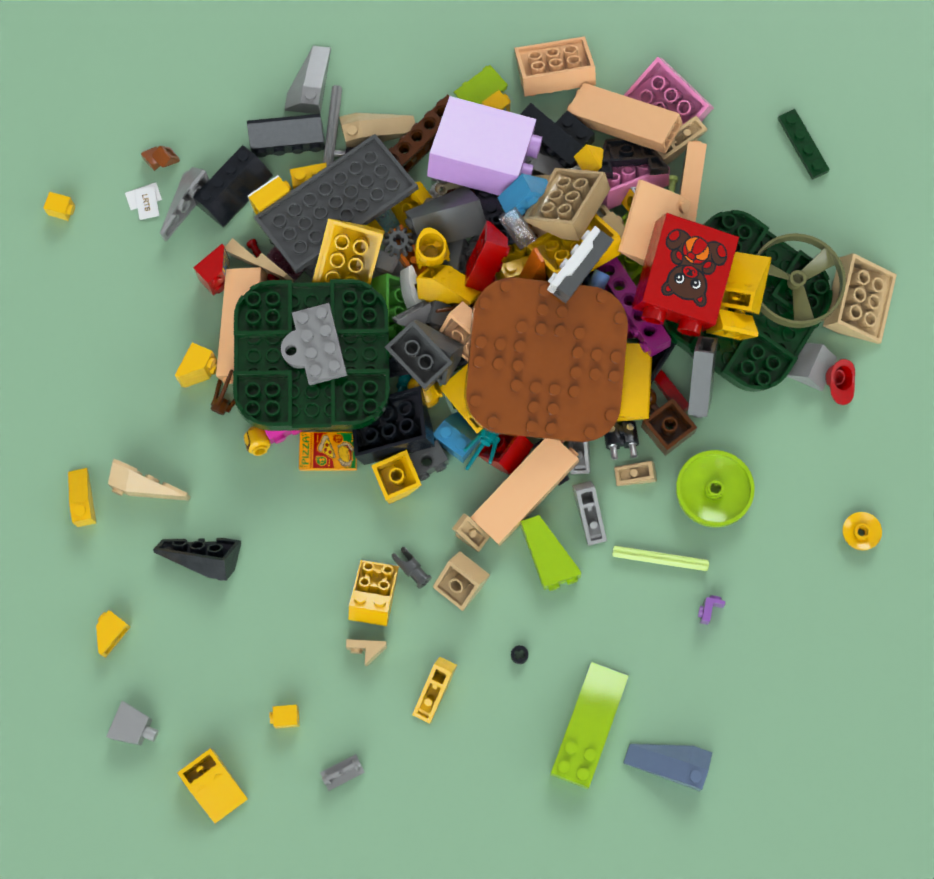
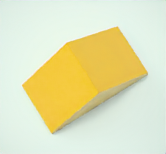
M586 144L574 158L581 170L598 171L602 168L604 150L601 147Z

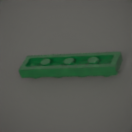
M793 109L780 115L778 121L811 179L813 180L828 173L830 169L797 111Z

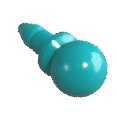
M411 375L398 377L397 392L408 389L407 385L412 378Z

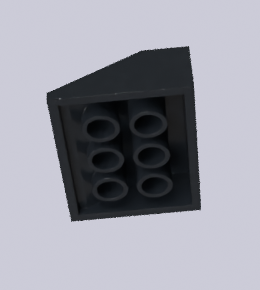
M421 386L390 394L385 411L375 422L363 428L352 429L354 456L363 465L385 460L405 450L408 453L435 447L433 428Z

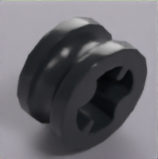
M515 646L511 651L512 661L516 664H524L528 659V650L524 646ZM515 651H524L525 653H523V656H525V658H519L517 660L515 658L516 654H514Z

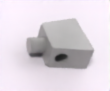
M121 701L106 737L112 740L142 745L144 738L154 742L159 730L150 727L152 722L150 717Z

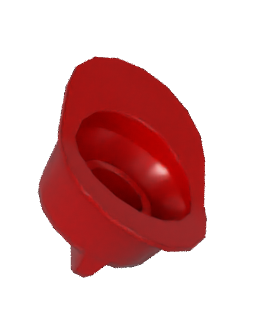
M840 359L827 370L825 380L830 387L833 400L837 404L847 405L854 397L855 367L850 360Z

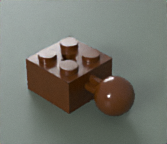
M651 388L649 419L643 420L641 428L666 456L695 434L697 426L673 398L659 408L656 404V393ZM666 426H672V429L669 430L666 428Z

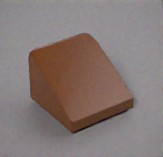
M157 146L141 153L144 161L154 171L160 167L152 157Z
M159 146L152 154V157L162 168L180 161V158L170 147Z

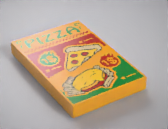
M300 432L299 470L357 471L353 433Z

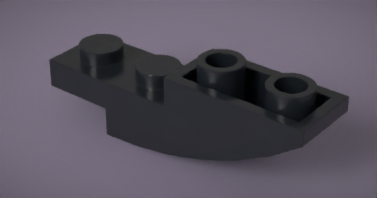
M474 189L475 195L480 199L485 220L490 221L508 238V246L515 244V239L497 196Z

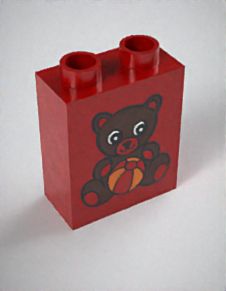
M669 213L664 214L655 222L632 308L642 311L641 319L646 322L662 325L666 319L679 323L677 331L694 337L700 336L701 331L704 332L716 325L739 237Z

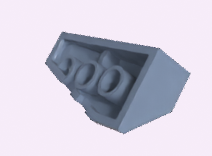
M629 744L623 763L701 791L709 771L712 752L688 745Z

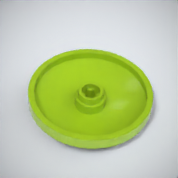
M709 450L694 455L683 465L676 481V496L684 513L693 521L707 527H725L737 522L746 514L754 498L755 486L750 470L742 460L725 451Z

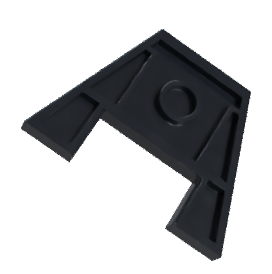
M620 138L605 139L602 148L604 150L602 168L598 171L605 172L607 179L613 178L612 167L647 164L650 175L669 174V167L653 149Z

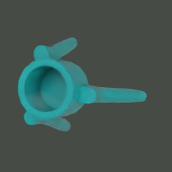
M482 429L463 449L466 452L481 438V444L465 468L466 470H469L484 446L490 447V445H493L488 461L489 464L492 463L497 444L501 440L498 437L499 434Z

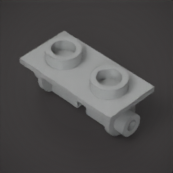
M356 754L320 772L328 791L365 773Z

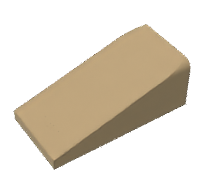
M653 461L614 467L617 486L657 482Z

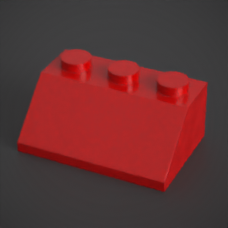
M486 221L465 269V286L480 292L495 282L496 272L499 273L502 268V259L507 257L510 251L508 238L490 221Z

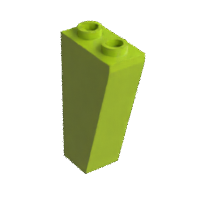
M540 515L522 520L520 525L543 589L553 591L560 588V584L567 582L570 585L578 582V578H581L580 569Z

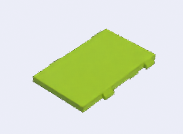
M489 65L485 66L481 72L469 81L461 84L462 86L453 93L459 99L482 105V101L496 91L504 92L507 90L508 84Z

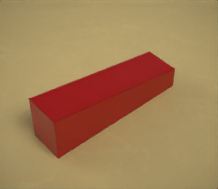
M662 370L659 371L654 379V383L668 401L673 398L682 410L686 412L689 408V403Z

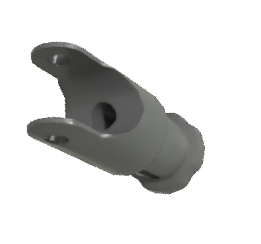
M402 547L401 551L408 561L401 560L395 553L391 555L392 559L408 577L410 576L417 583L418 589H421L432 577L427 575L412 554L405 547Z

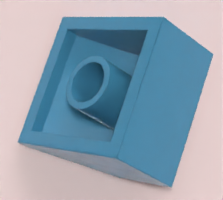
M522 173L497 197L505 214L517 218L523 216L544 194L548 180Z
M459 412L448 416L433 433L434 441L438 440L443 449L462 463H464L481 440L480 438L466 452L463 451L479 433L473 430Z

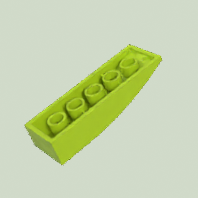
M591 662L550 775L589 789L629 677L628 675Z

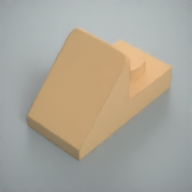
M464 513L452 528L456 532L455 536L477 552L482 549L490 538L484 530Z
M346 639V648L351 650L350 653L362 654V651H365V666H368L387 649V642Z

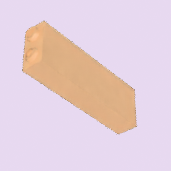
M587 83L582 84L581 88L577 90L572 103L567 107V110L590 129L665 154L683 124L680 114Z
M697 140L688 141L679 195L691 202L686 219L696 222L707 144Z
M261 267L226 269L216 377L222 380L223 383H225L231 369L234 371L235 306L241 295L243 296L249 291L251 286L267 281L268 273ZM233 374L229 384H233Z
M544 439L470 517L499 546L518 528L521 521L525 520L579 463V458L577 457L579 454L572 447L569 449L563 445L565 441Z

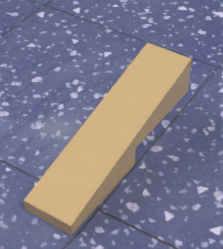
M233 238L225 246L230 256L254 267H261L265 272L282 280L294 281L263 253L256 258Z

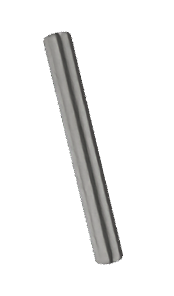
M336 85L332 86L324 150L323 163H326L327 166L334 162L342 87Z

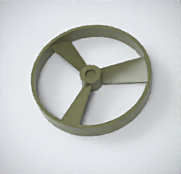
M798 233L781 235L767 242L756 255H761L769 247L786 241L805 242L819 248L821 252L801 271L796 270L791 274L770 264L768 275L786 279L788 287L793 290L794 320H789L775 314L763 302L760 311L773 322L786 327L805 328L816 325L828 318L842 300L846 286L844 267L835 251L820 239ZM835 265L840 282L838 299L831 310L814 319L804 284L808 279Z

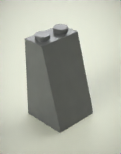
M465 186L405 211L407 216L405 222L408 229L412 231L411 239L414 240V244H416L417 237L425 228L437 230L443 235L447 243L480 235L486 223L480 199Z

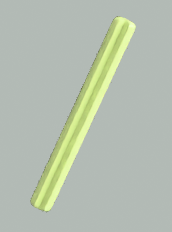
M614 546L612 556L702 571H707L709 568V561L705 559Z

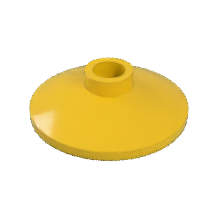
M856 512L850 515L843 524V537L848 545L854 549L870 550L881 540V524L876 517L869 513ZM858 530H863L864 535L860 536Z

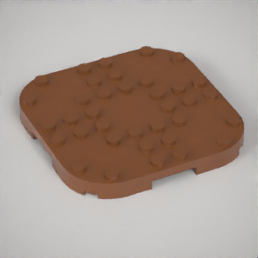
M510 277L491 283L480 293L472 310L469 359L464 391L465 405L469 415L484 430L501 435L535 437L568 442H588L608 433L619 417L622 399L628 320L625 309L620 301L610 292L593 286L580 285L565 304L547 290L550 285L548 281Z

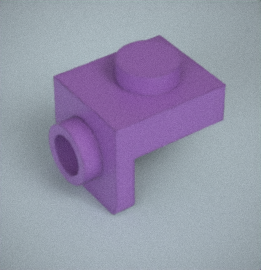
M710 595V598L706 597L703 606L700 605L698 617L701 618L700 623L708 625L713 606L723 608L726 601L721 600L722 598L719 596Z

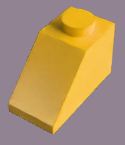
M110 610L107 613L101 614L96 625L98 653L105 658L130 629L127 623Z

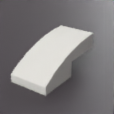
M413 265L400 271L401 292L407 309L422 302L421 299H418V293L414 286L417 284V274Z

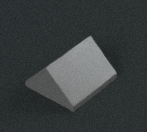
M806 343L787 377L823 391L826 384V372L835 364L837 357L823 344Z

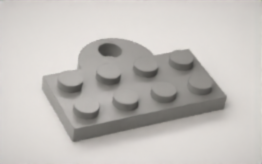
M326 303L292 312L296 330L290 332L281 344V353L287 364L294 368H305L309 385L347 376L330 304ZM289 348H296L294 355L289 356L286 354Z

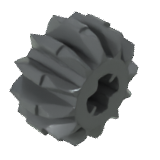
M397 226L396 231L393 228H389V233H384L385 239L382 240V245H385V252L390 251V257L395 253L397 254V259H399L401 253L406 257L408 255L407 251L412 252L413 247L411 245L414 244V240L411 237L413 234H406L407 228L400 231V226ZM396 240H400L401 245H397Z

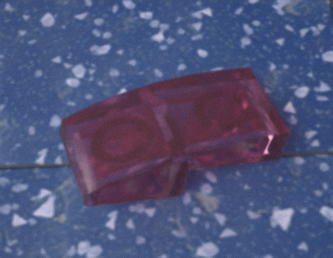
M275 246L266 255L267 258L294 280L293 282L304 272L303 269L296 274Z

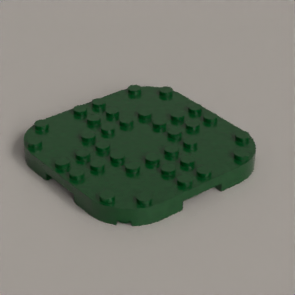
M740 210L719 212L703 224L739 237L735 252L756 255L767 242L777 237L768 231L769 227L751 214ZM785 242L769 247L760 255L771 257L770 264L788 274L796 270L801 271L813 260L802 250L796 251ZM826 271L808 279L804 284L814 319L826 314L831 305L832 290H830L828 281L830 278ZM768 275L762 302L775 314L789 320H794L793 290L788 287L786 279ZM761 311L759 314L746 312V315L753 316L758 330V337L736 340L708 334L706 330L704 332L701 331L700 336L718 338L715 372L742 390L759 392L778 385L787 377L798 360L799 353L820 323L805 328H791L773 322ZM665 319L662 326L670 336L671 341L694 357L698 337L680 333L677 331L679 323Z
M330 279V282L316 283L268 280L251 286L249 291L243 296L241 295L234 310L233 395L241 416L254 427L267 431L351 430L363 428L375 422L385 411L390 395L389 352L385 349V346L389 343L388 308L381 293L379 294L372 288V285L355 279ZM329 303L347 376L309 385L305 368H294L284 360L281 353V344L290 332L296 330L292 312ZM289 348L286 354L289 356L294 355L296 348Z

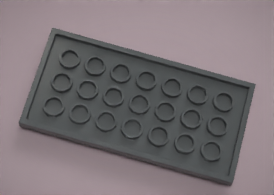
M374 134L255 215L254 220L297 274L318 259L328 218L366 226L419 188L382 141Z

